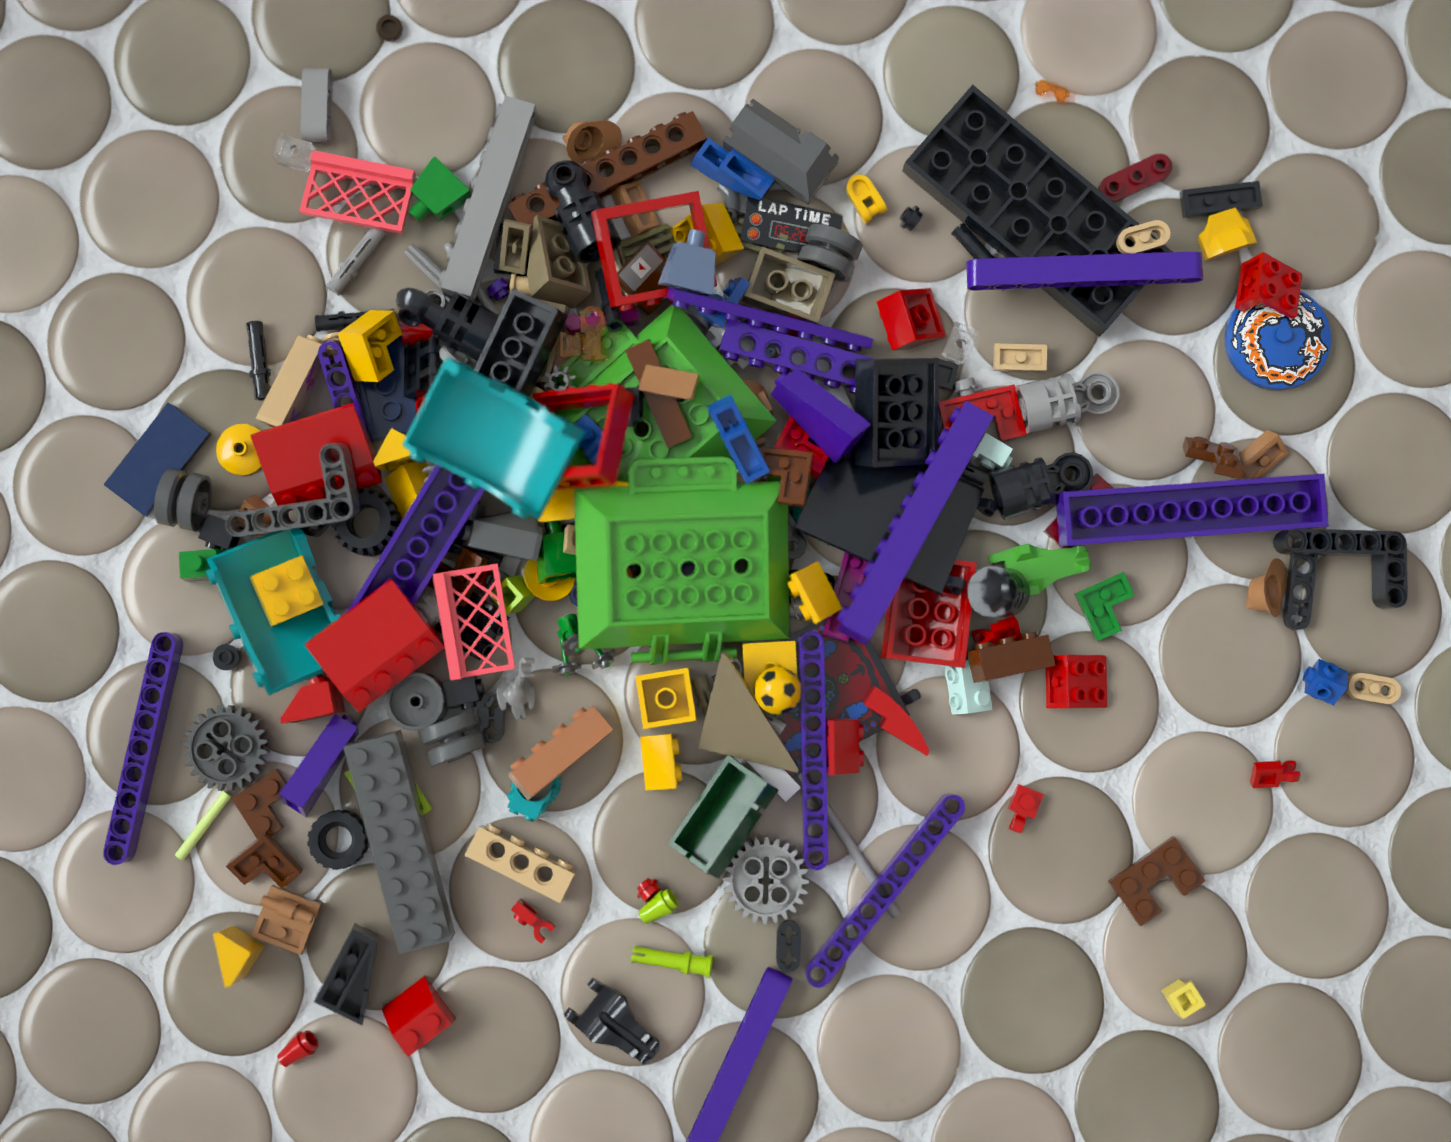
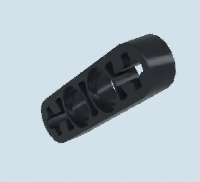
M1314 537L1313 544L1317 547V540ZM1290 555L1283 622L1291 630L1304 629L1310 623L1318 555ZM1300 559H1304L1309 563V570L1305 574L1297 570L1296 564ZM1297 585H1302L1306 589V596L1302 600L1297 599L1293 594V590ZM1292 603L1305 604L1304 607L1298 608V616L1302 617V622H1297L1295 625V620H1291V615L1297 613V606L1292 607Z

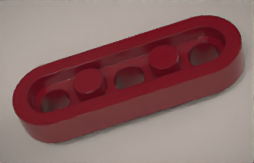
M1154 154L1105 177L1100 183L1098 190L1116 203L1166 179L1172 171V162L1164 154ZM1156 163H1161L1163 165V169H1158L1156 167ZM1132 174H1138L1140 180H1134ZM1114 184L1117 187V191H1111L1109 185Z

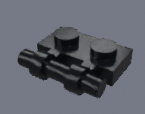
M431 336L429 337V345L419 340L404 349V397L414 399L428 392V387H432L441 369L439 368V351L441 346H439L438 338Z

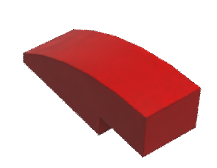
M872 686L862 704L884 717L879 727L927 756L930 751L912 719L890 696L876 686Z

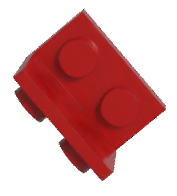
M1265 252L1258 254L1241 263L1235 308L1244 312L1263 303L1290 319L1297 317L1302 273Z
M1053 655L1055 666L1046 667V708L1107 707V666L1105 655Z

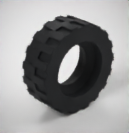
M334 810L317 818L316 822H313L312 828L308 832L309 840L307 845L310 848L311 856L315 858L318 864H322L324 868H332V870L345 869L356 864L364 857V853L368 850L369 841L363 819H360L359 815L348 810ZM337 826L346 828L352 838L350 847L341 853L331 851L326 844L327 833L330 829Z

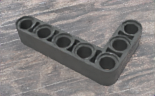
M335 442L325 445L320 451V462L327 498L236 512L227 517L225 522L227 531L230 535L241 537L340 522L355 517L360 511V502L349 447L342 442ZM333 448H336L340 453L338 462L331 458V450ZM338 474L345 480L343 488L336 485L335 478ZM342 501L346 502L350 507L347 515L340 509ZM316 505H319L324 511L322 518H318L315 515L314 508ZM290 509H293L298 515L296 522L291 521L289 518ZM265 513L269 514L272 519L270 526L266 525L263 521ZM239 517L245 520L246 527L244 530L238 526Z

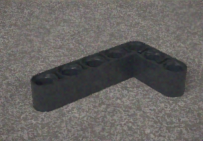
M1291 529L1277 533L1273 539L1275 550L1284 555L1371 557L1372 600L1375 606L1381 609L1398 608L1405 605L1407 601V542L1405 536L1400 532ZM1289 536L1291 537L1293 542L1292 547H1290V545L1288 544ZM1314 537L1317 540V547L1313 544ZM1338 538H1340L1342 542L1341 548L1338 545ZM1363 539L1366 541V548L1363 546ZM1387 540L1390 541V549L1387 545ZM1388 566L1391 568V574H1390V575H1389L1388 570H1387V569H1388ZM1389 592L1391 594V601L1388 599Z

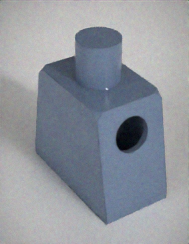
M690 229L687 243L677 242L673 244L658 285L704 296L713 295L715 251L703 248L705 232Z

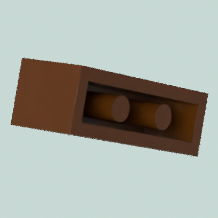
M1036 631L1022 634L1023 640L1015 641L1014 636L999 639L1000 645L992 646L991 641L976 644V650L967 652L973 683L1055 666L1049 635L1038 636Z

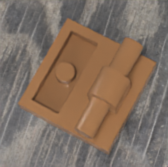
M272 885L267 896L264 895L261 899L260 905L263 907L251 936L302 955L323 903Z

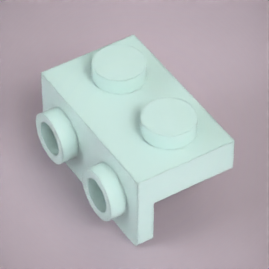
M968 660L965 661V668L945 666V677L948 685L949 705L952 715L993 710L989 681L973 683Z

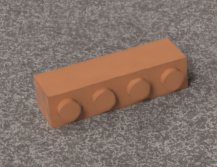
M591 706L588 710L582 707L572 716L574 721L567 727L564 723L551 733L554 737L547 743L544 740L540 741L531 749L534 754L526 760L522 756L510 766L513 771L510 772L508 777L528 801L613 731L594 706Z

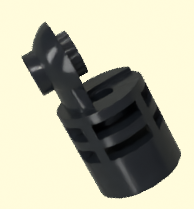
M562 160L553 164L545 176L547 191L560 202L555 211V217L561 223V230L567 236L566 240L578 263H590L600 260L591 212L606 207L602 205V198L598 192L588 191L586 187L588 179L583 167L572 160ZM563 175L571 176L566 181L559 180ZM607 220L612 250L615 251L621 244V238L613 221Z
M415 288L401 289L396 297V304L399 310L398 317L404 324L416 327L421 323L434 330L432 336L476 360H479L499 317L498 314L456 291L446 308L436 304L430 296Z
M1074 452L1062 454L1049 465H1046L1043 458L1038 457L1034 459L1033 463L1025 461L1020 463L1019 467L1015 468L1012 465L989 473L993 498L997 501V509L1004 520L1026 514L1030 508L1036 511L1041 509L1044 504L1048 506L1055 505V494L1085 491L1090 486L1093 478V469L1089 460L1083 455ZM1066 468L1075 470L1076 479L1074 481L1066 479L1064 474Z
M993 566L982 568L971 577L968 585L970 605L977 613L987 617H1011L1017 615L1025 608L1030 597V588L1027 580L1020 572L1011 568Z

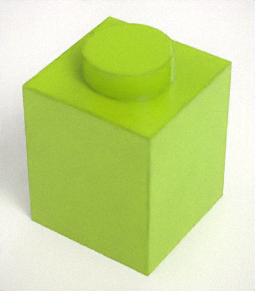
M521 575L507 577L501 583L506 615L521 612L535 597L528 590ZM490 595V597H491V598L498 604V606H499L498 600H496L494 597H492V596Z

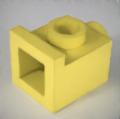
M1178 979L1161 990L1174 1013L1182 1019L1206 1005L1191 981L1184 983Z

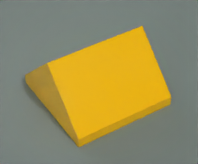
M391 428L373 461L374 466L387 473L396 470L403 464L417 461L409 456L410 451L402 445L406 436Z
M414 461L403 464L384 478L402 520L425 484V478L428 477L426 473L422 472L423 468L427 467L426 462Z
M235 926L227 927L213 934L225 987L232 986L247 976L265 946Z

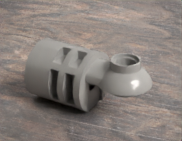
M1091 372L1085 375L1079 382H1074L1070 374H1064L1059 378L1051 377L1047 378V381L1038 380L1016 386L1025 430L1028 434L1050 429L1053 425L1063 426L1066 422L1070 421L1072 423L1080 422L1081 413L1083 412L1104 414L1112 410L1119 399V387L1116 380L1104 372ZM1092 388H1097L1102 392L1103 397L1101 400L1092 397Z

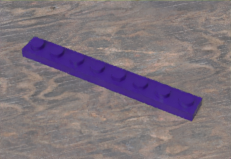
M669 287L667 298L674 300V306L688 309L689 304L699 306V312L714 315L715 311L723 312V318L739 321L740 317L749 319L748 324L764 327L765 323L774 325L773 330L787 334L789 329L798 331L797 336L813 340L814 335L821 336L824 343L837 346L838 341L847 343L846 348L861 351L862 347L871 349L873 338L672 287Z

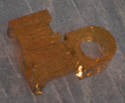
M589 306L582 311L580 315V333L584 334L576 332V336H567V332H560L559 358L580 356V354H585L581 356L583 361H601L606 357V355H601V333L605 332V318L600 308ZM588 312L597 313L600 319L598 325H587L584 319L585 314ZM564 337H566V350H564Z

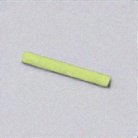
M222 791L176 852L175 856L184 860L232 797L229 792Z

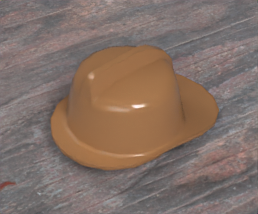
M609 120L578 121L568 128L566 135H563L562 139L566 143V151L569 158L576 163H583L588 159L594 158L596 160L604 156V152L612 147L619 148L621 146L622 134L617 124Z
M1274 558L1271 560L1266 573L1250 581L1246 600L1248 609L1269 612L1272 617H1277L1280 614L1288 577L1286 567L1281 559Z

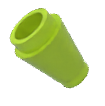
M669 888L664 891L660 890L638 910V914L642 921L648 924L675 913V909L679 907V902Z

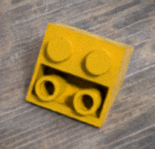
M723 202L702 205L710 249L715 251V266L729 260L744 249ZM691 214L670 229L676 243H687L690 229L694 230Z
M818 561L789 575L791 581L787 585L793 597L799 595L803 603L799 608L806 621L811 620L812 623L816 624L843 609Z
M673 733L641 736L645 790L677 788L678 782H682L681 764L676 765L675 755L680 754L678 738H673Z

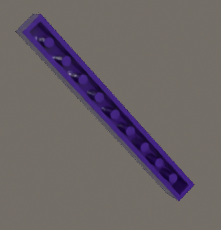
M965 401L962 408L956 406L949 421L953 422L949 430L943 429L937 440L941 444L938 451L936 452L932 449L925 461V464L929 466L925 474L920 471L913 483V486L917 487L913 495L907 493L900 506L904 509L901 517L895 515L889 525L888 530L892 531L888 540L882 538L875 552L879 556L875 562L870 560L862 573L867 577L862 585L856 584L849 596L854 600L850 607L844 605L837 620L841 623L837 630L866 646L993 419V415L968 401Z

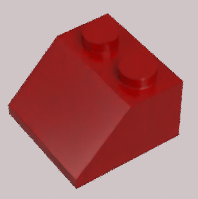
M931 288L899 290L877 301L879 315L883 321L887 340L892 351L910 349L947 337Z
M329 677L310 679L309 685L301 686L281 716L280 722L281 724L296 723L344 713L343 696Z
M826 718V763L829 775L859 773V767H864V751H859V740L864 739V726L859 724V719Z
M426 976L422 977L382 1008L393 1038L407 1057L445 1030L456 1019Z

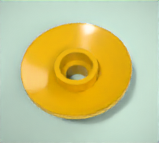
M237 424L229 427L221 434L217 442L216 454L219 463L225 470L235 475L245 476L253 474L262 468L251 439V434L260 432L258 428L249 424ZM239 444L244 446V450L241 453L236 451V447Z
M528 560L524 567L523 577L528 590L541 600H560L567 596L574 586L575 579L539 584L537 561Z

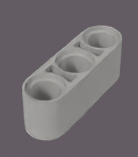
M303 68L300 126L303 142L331 141L333 76L330 68Z

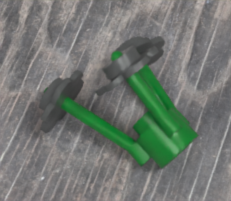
M576 614L565 615L557 622L560 628L557 634L560 639L563 663L553 666L552 670L554 673H559L560 676L572 675L575 673V670L582 668L578 662L569 663L568 656L580 655L586 650L579 649L578 616ZM600 648L594 649L599 657L591 664L593 670L599 667L601 669L609 667L614 662L613 658L617 655V652L612 649L609 652L603 653Z

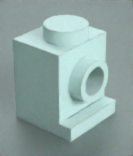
M985 433L970 460L974 461L976 458H979L981 460L980 464L990 470H994V468L999 470L1009 466L1013 459L1009 455L1013 449Z

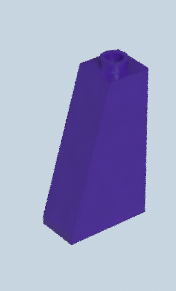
M797 368L790 374L784 372L774 382L776 387L771 393L772 397L834 463L855 447L871 425L866 419Z
M336 714L332 717L279 793L285 805L304 817L308 816L345 757L343 747L350 742H354L359 734L356 727L357 723L346 715H343L341 718Z

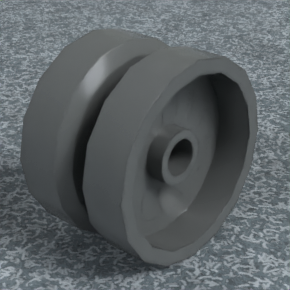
M823 224L810 225L805 238L809 245L802 246L797 260L834 273V281L849 282L855 268L851 261L858 260L863 247L861 241L849 233Z
M174 468L167 469L160 479L155 495L154 516L156 522L171 527L179 524L182 529L197 532L201 521L207 517L212 495L210 477L198 473H192L188 476L186 471Z
M412 672L386 692L385 706L387 714L394 724L405 730L419 731L437 724L443 720L448 712L443 684L440 679L431 674ZM418 697L421 701L419 706L414 705L413 702Z
M474 711L452 717L418 731L423 745H431L437 742L441 744L429 750L426 754L431 767L444 762L450 763L471 755V752L487 746L482 733L476 732L467 736L464 734V732L475 728L478 724Z

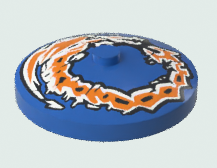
M1300 291L1297 317L1293 319L1263 303L1244 312L1234 308L1225 328V349L1234 369L1249 383L1268 390L1291 389L1310 380L1325 364L1331 347L1330 325L1318 303Z

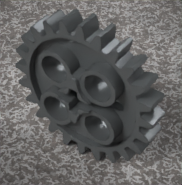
M223 705L217 706V713L213 708L207 709L208 717L204 714H198L200 723L190 722L194 731H186L184 733L190 737V741L182 742V745L189 747V751L182 753V756L190 757L185 767H194L190 773L191 776L200 774L199 784L208 780L207 788H213L217 784L218 791H223L227 784L229 791L235 790L236 783L240 788L245 787V779L249 782H254L255 778L252 773L262 774V770L258 765L268 763L262 756L263 754L270 753L269 750L264 749V745L268 744L270 740L262 738L267 729H258L262 721L256 720L253 722V712L244 716L245 708L240 707L235 713L234 705H229L227 710H225ZM223 722L229 728L226 736H222L219 732V726ZM208 733H211L218 742L211 740L208 737ZM243 738H246L250 743V747L246 752L240 748V742ZM219 743H229L227 748L232 752L224 753L225 747ZM206 744H209L213 749L212 755L209 758L203 753V748ZM235 754L242 756L245 759V762H241V760ZM227 759L231 760L234 765V769L230 774L224 769V763Z

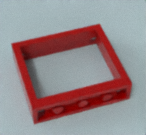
M699 191L596 209L591 212L610 308L618 306L619 311L635 308L634 303L644 301L645 306L660 303L659 298L667 297L669 288L622 297L607 220L689 205L694 230L705 232L703 248L710 249ZM714 275V287H716L717 281L716 276Z
M610 382L608 385H587L584 388L567 387L566 390H548V392L533 393L532 399L549 408L548 412L553 415L554 411L609 405L597 465L566 468L555 490L615 486L634 396L623 385Z

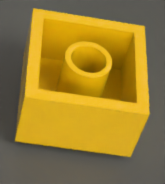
M302 555L250 577V581L270 626L323 605V601Z
M689 668L635 676L643 729L697 720Z

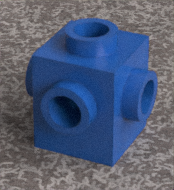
M1318 659L1313 667L1309 666L1303 675V681H1305L1304 693L1334 706L1347 690L1348 671L1339 668L1333 663Z

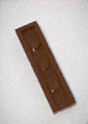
M650 339L625 350L639 384L646 365L662 367ZM643 392L669 449L694 438L675 397Z

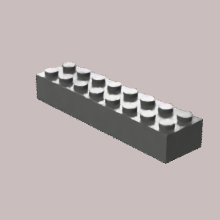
M401 729L348 743L343 748L399 954L451 941L455 935V929Z

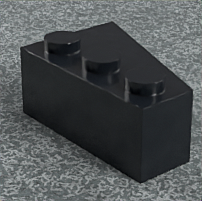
M354 923L319 988L314 1003L363 1025L378 934Z

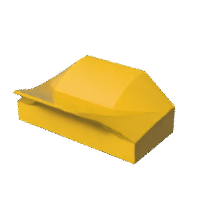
M1236 208L1210 215L1204 231L1197 237L1205 261L1253 246L1257 243L1248 219L1243 218Z

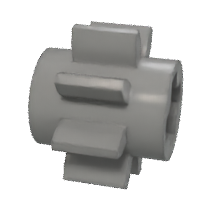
M555 365V372L553 374L545 373L546 377L549 378V383H546L544 387H551L555 391L566 390L567 387L576 388L572 385V380L576 379L577 375L571 376L568 373L570 370L569 366L560 371L559 366ZM564 375L563 381L566 382V386L557 387L558 382L555 378Z

